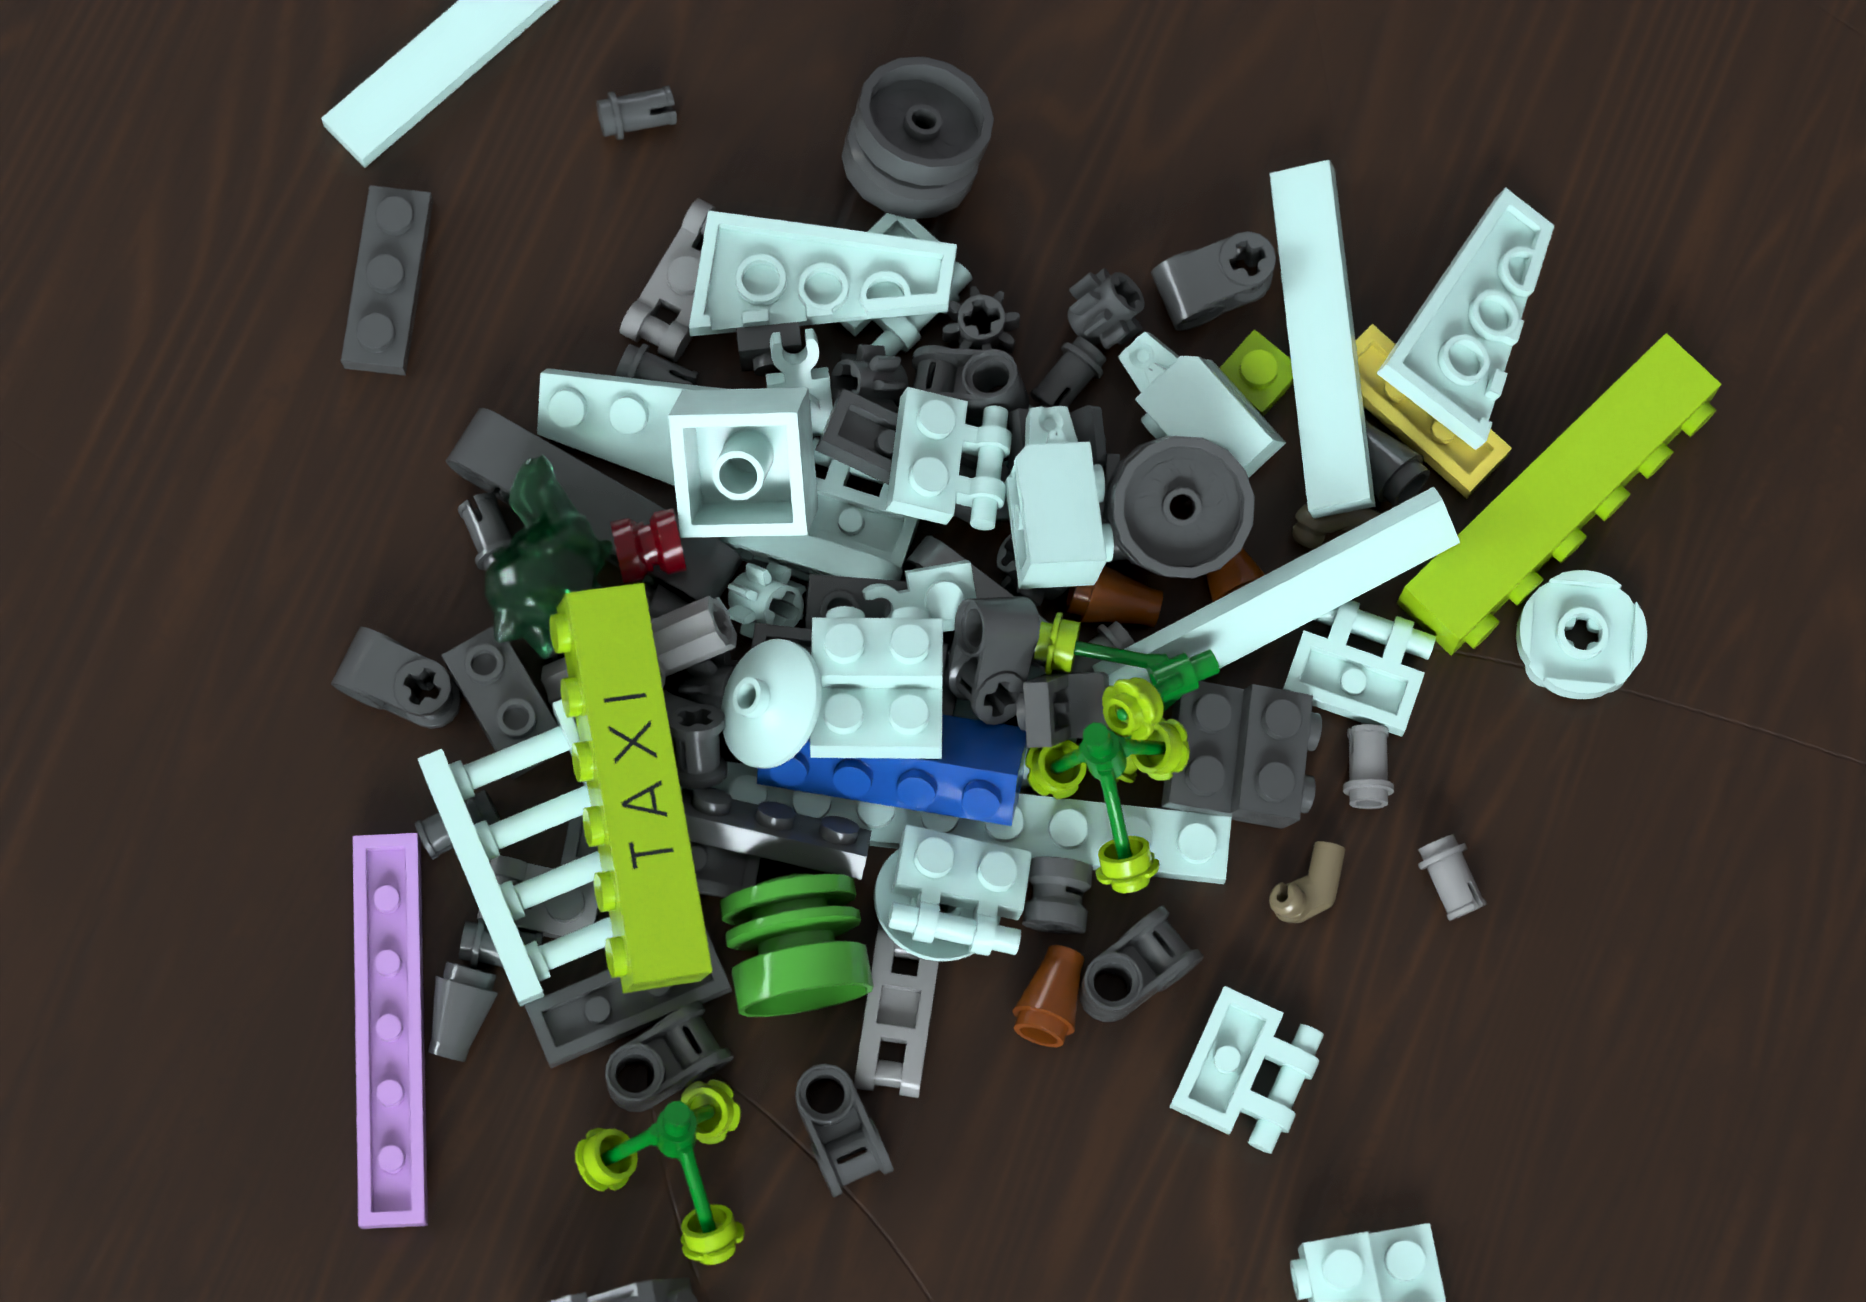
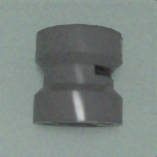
M1031 858L1028 882L1033 886L1032 898L1024 905L1022 925L1047 933L1070 935L1085 933L1088 910L1083 906V894L1091 888L1093 866L1068 858Z

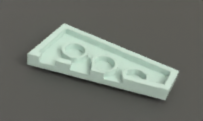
M1507 188L1498 194L1377 371L1380 377L1475 450L1487 441L1492 422L1489 421L1495 400L1502 394L1508 375L1504 371L1512 346L1518 342L1524 320L1521 318L1527 298L1534 292L1554 229V225Z
M708 210L689 323L690 336L732 333L736 332V328L793 322H799V326L948 312L957 244Z
M547 368L540 373L537 435L675 486L669 413L682 390H715L725 388Z

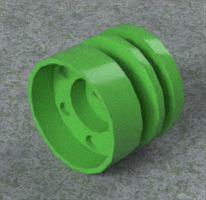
M840 874L788 875L766 880L755 886L734 892L720 900L722 922L738 925L726 932L725 940L727 947L740 951L758 952L757 956L751 957L732 967L731 974L738 1014L747 1017L790 1015L839 1005L872 992L874 986L866 945L853 941H835L836 936L855 928L861 921L858 909L844 906L855 900L854 878Z

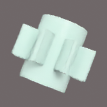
M772 561L766 566V569L749 562L746 564V572L737 576L732 583H729L727 588L729 589L728 603L730 608L728 611L730 619L742 623L740 634L753 639L755 623L795 627L799 620H802L804 616L802 614L804 609L802 594L806 591V588L789 580L792 569Z

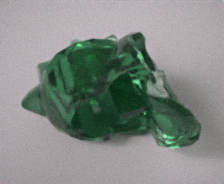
M542 454L536 458H528L520 467L512 483L509 505L520 517L524 528L515 533L506 550L503 547H498L492 552L495 560L485 571L484 595L494 614V639L498 643H504L524 638L543 659H548L553 651L550 635V615L557 614V607L566 593L603 588L595 578L604 566V560L610 555L613 544L608 540H599L594 535L588 519L576 510L557 481L552 463Z

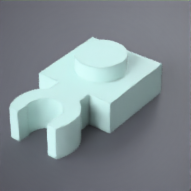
M812 328L805 329L806 345L804 349L798 353H788L783 349L780 332H774L770 338L771 358L776 368L781 372L766 374L767 388L809 387L813 437L821 436L832 411L833 404L828 367L813 368L819 358L816 333Z
M969 560L906 570L905 576L908 589L896 591L893 587L881 583L872 584L862 590L865 600L877 598L889 600L891 611L887 618H891L892 612L896 609L917 607L926 610L930 618L943 619V632L955 630V615L962 601L976 598L972 567Z

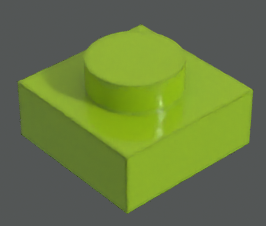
M1255 329L1220 367L1221 371L1263 417L1294 383L1291 358Z

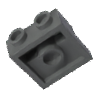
M1199 681V689L1182 695L1173 704L1171 719H1176L1186 729L1190 756L1187 765L1181 772H1174L1169 780H1164L1161 807L1186 812L1232 817L1231 820L1280 829L1298 822L1301 813L1306 814L1310 811L1316 790L1314 776L1305 774L1307 751H1314L1316 749L1322 732L1321 715L1311 712L1313 695L1256 684L1241 689Z

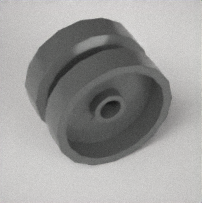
M928 57L897 58L877 67L863 84L857 101L855 115L851 119L845 137L842 161L847 179L863 199L882 211L909 219L933 218L957 208L971 190L977 175L979 162L984 157L991 138L994 117L987 95L974 79L950 63Z
M1164 436L1138 445L1117 464L1105 489L1104 518L1106 523H1109L1112 528L1114 544L1130 562L1154 574L1166 577L1196 578L1221 569L1241 551L1253 526L1255 496L1246 470L1227 449L1204 438ZM1180 494L1189 497L1183 504L1191 509L1188 517L1185 519L1174 517L1170 512L1171 500Z

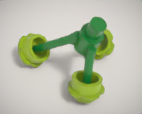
M1062 612L1056 614L1053 623L1041 621L1039 639L1034 653L1035 660L1046 662L1045 673L1047 675H1051L1053 670L1071 673L1075 655L1145 668L1150 682L1138 677L1119 679L1115 682L1114 686H1108L1102 696L1103 716L1111 731L1117 736L1129 739L1132 736L1135 740L1148 738L1154 731V725L1161 720L1163 713L1178 701L1182 695L1199 689V681L1220 673L1217 659L1211 649L1189 658L1185 653L1169 659L1166 654H1144L1078 641L1081 622L1063 619ZM1128 756L1126 758V768L1116 778L1117 782L1122 780L1132 783L1136 780L1137 768L1133 764L1131 757Z
M1162 717L1154 725L1153 733L1144 740H1135L1132 736L1131 739L1117 736L1104 724L1091 723L1083 731V740L1080 746L1070 740H1066L1053 747H1032L1026 754L1025 765L1030 771L1027 780L1030 786L1042 796L1052 794L1056 799H1065L1072 796L1078 790V784L1083 780L1087 767L1091 775L1100 780L1113 840L1108 841L1099 849L1098 858L1101 867L1097 868L1095 873L1099 882L1106 885L1111 883L1113 890L1116 892L1131 893L1143 889L1149 884L1150 878L1157 873L1160 866L1159 860L1155 859L1154 853L1150 850L1149 842L1145 838L1128 836L1116 778L1124 772L1128 756L1131 757L1133 764L1138 770L1147 773L1149 777L1158 781L1169 780L1174 772H1181L1188 763L1190 750L1187 731L1176 719L1165 721Z
M713 1079L708 1083L696 1081L690 1084L682 1093L681 1101L669 1103L658 1116L657 1123H654L644 1132L632 1138H629V1136L618 1129L595 1128L587 1132L586 1139L578 1142L575 1149V1161L584 1181L598 1191H605L607 1188L616 1191L625 1186L637 1167V1152L648 1146H658L661 1153L665 1156L679 1160L695 1206V1210L691 1211L681 1223L683 1232L681 1243L684 1245L682 1252L687 1258L700 1261L706 1265L722 1263L732 1257L736 1250L735 1243L741 1242L744 1238L745 1230L742 1223L734 1220L732 1211L728 1207L720 1204H709L694 1153L697 1139L704 1144H716L725 1140L726 1133L734 1131L739 1125L741 1108L737 1102H734V1091L725 1082Z

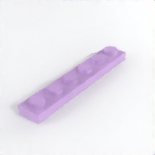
M418 833L353 836L358 1226L361 1229L428 1226L421 839Z

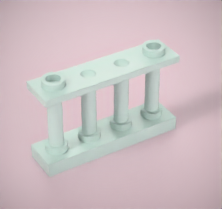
M562 699L552 703L553 714L558 727L471 763L463 765L461 760L448 764L442 749L417 758L519 1006L544 997L539 982L551 977L549 970L604 948L606 938L613 937L610 917H607L541 946H538L536 940L524 945L514 921L525 917V909L594 881V874L602 872L599 851L514 886L511 880L498 884L489 863L490 860L500 856L499 849L583 815V808L591 807L586 781L582 782L583 787L491 825H488L486 820L473 824L464 800L475 796L474 789L568 750L572 756V744L580 742L576 718L566 717Z

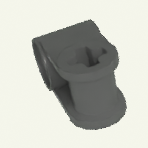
M1247 231L1237 233L1198 250H1190L1170 257L1153 268L1151 275L1176 331H1183L1201 326L1223 313L1255 302L1265 296L1271 286L1276 256L1274 247L1267 238L1259 233ZM1244 259L1248 267L1257 266L1256 275L1249 276L1244 268L1235 270L1236 261Z
M925 345L913 352L912 367L916 370L913 388L968 401L965 424L976 427L982 426L983 410L987 406H1001L1006 408L1008 412L1018 408H1029V395L1013 357L1005 351L997 349H953L946 346ZM1005 385L1001 390L997 392L987 393L990 389L996 386Z
M1025 596L963 600L958 606L955 615V633L949 662L945 670V684L948 690L957 698L970 701L974 714L984 723L991 725L1005 723L1016 715L1018 696L1020 692H1024L1023 682L1028 680L1033 651L1040 634L1038 611L1032 600Z
M362 626L357 631L331 682L333 687L361 703L376 709H384L420 727L429 729L441 728L452 722L459 713L462 703L459 688L442 665L408 649L380 632ZM435 685L440 691L436 699L425 697L420 702L416 697V693L420 688L430 691Z
M663 690L680 787L703 789L722 783L727 778L728 773L727 762L720 756L719 734L725 727L724 713L715 706L698 704Z
M1164 905L1142 918L1119 941L1088 965L1079 988V998L1085 1012L1093 1019L1102 1022H1116L1126 1017L1158 991L1159 993L1181 979L1204 958V955L1198 948L1191 950L1167 919L1170 913ZM1102 974L1118 976L1127 987V996L1119 1001L1103 999L1094 988V979Z
M700 1001L692 1002L674 1011L658 1022L652 1029L619 1047L611 1054L606 1064L605 1078L610 1097L618 1107L629 1112H642L651 1109L683 1088H687L690 1084L705 1080L733 1060L734 1055L731 1050L720 1047L703 1019L702 1015L706 1009ZM685 1034L689 1035L699 1054L694 1051ZM632 1063L646 1065L654 1073L652 1084L646 1090L639 1093L628 1092L617 1082L620 1071Z
M829 1064L813 1066L804 1072L797 1083L795 1093L796 1104L811 1139V1149L832 1197L843 1194V1186L878 1170L884 1175L894 1171L876 1126L871 1117L867 1116L853 1081L848 1074L839 1067ZM830 1080L840 1086L844 1093V1102L839 1109L828 1114L818 1113L811 1109L807 1103L806 1094L810 1086L815 1082ZM862 1150L866 1151V1153L857 1156L851 1160H848L842 1164L837 1163L838 1161L846 1157H849L855 1153H858Z

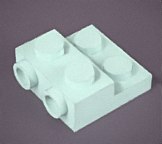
M850 606L832 608L826 613V617H812L811 656L816 662L820 673L822 699L819 716L810 736V757L942 759L943 619L930 618L926 610L917 607L896 609L892 612L891 618H865L863 611Z
M1430 1223L1370 1234L1362 1232L1302 1243L1298 1248L1300 1259L1290 1261L1292 1282L1297 1300L1308 1299V1302H1446Z

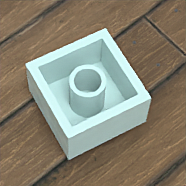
M809 387L682 390L668 415L680 538L807 535L819 508Z

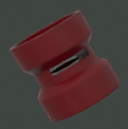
M673 508L654 512L649 519V525H644L643 521L635 522L631 518L610 521L624 584L643 580L648 572L654 571L653 566L657 565L666 574L687 571Z

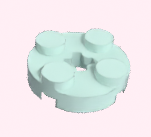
M1573 570L1563 572L1551 578L1548 583L1539 587L1533 593L1520 613L1516 629L1519 656L1525 664L1527 676L1537 686L1546 687L1557 695L1572 699L1601 697L1609 692L1616 691L1624 684L1644 655L1647 644V625L1640 606L1637 602L1633 604L1629 595L1620 589L1621 584L1610 576L1599 572ZM1576 620L1587 621V630L1598 634V642L1589 643L1586 650L1575 648L1573 641L1567 640L1565 637V630H1572Z

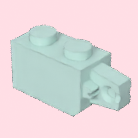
M1143 332L1118 356L1141 392L1135 398L1139 405L1147 412L1141 418V421L1156 439L1164 436L1204 438L1227 449L1246 470L1248 478L1286 444L1283 438L1212 360L1202 359L1198 356L1179 357L1149 332Z
M1067 406L1030 408L1026 417L1025 447L1016 456L1011 473L1005 481L1019 589L1095 585L1106 562L1112 561L1114 552L1112 528L1109 523H1102L1099 503L1103 502L1105 496L1103 468L1100 464L1093 465L1090 442H1078Z

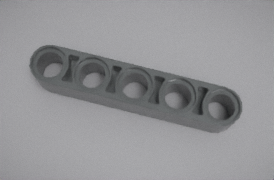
M479 408L446 459L447 465L465 480L487 493H494L496 498L618 568L620 566L610 521L631 518L635 522L643 521L644 525H649V519L654 512L665 510L663 507L514 422L486 408ZM675 515L676 522H677V527H678V531H679L678 516ZM715 537L680 538L687 571L666 574L657 565L653 566L654 571L648 572L644 579L641 580L656 588L660 582L689 603L707 596L713 599L719 597L720 599L743 560L736 551Z

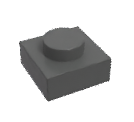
M799 322L736 328L741 372L754 370V373L759 376L781 372L776 368L771 358L770 338L774 332H780L782 346L786 352L798 353L802 351Z

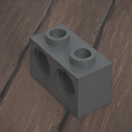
M498 623L442 654L451 677L495 752L558 727ZM547 760L517 771L509 776L514 780Z

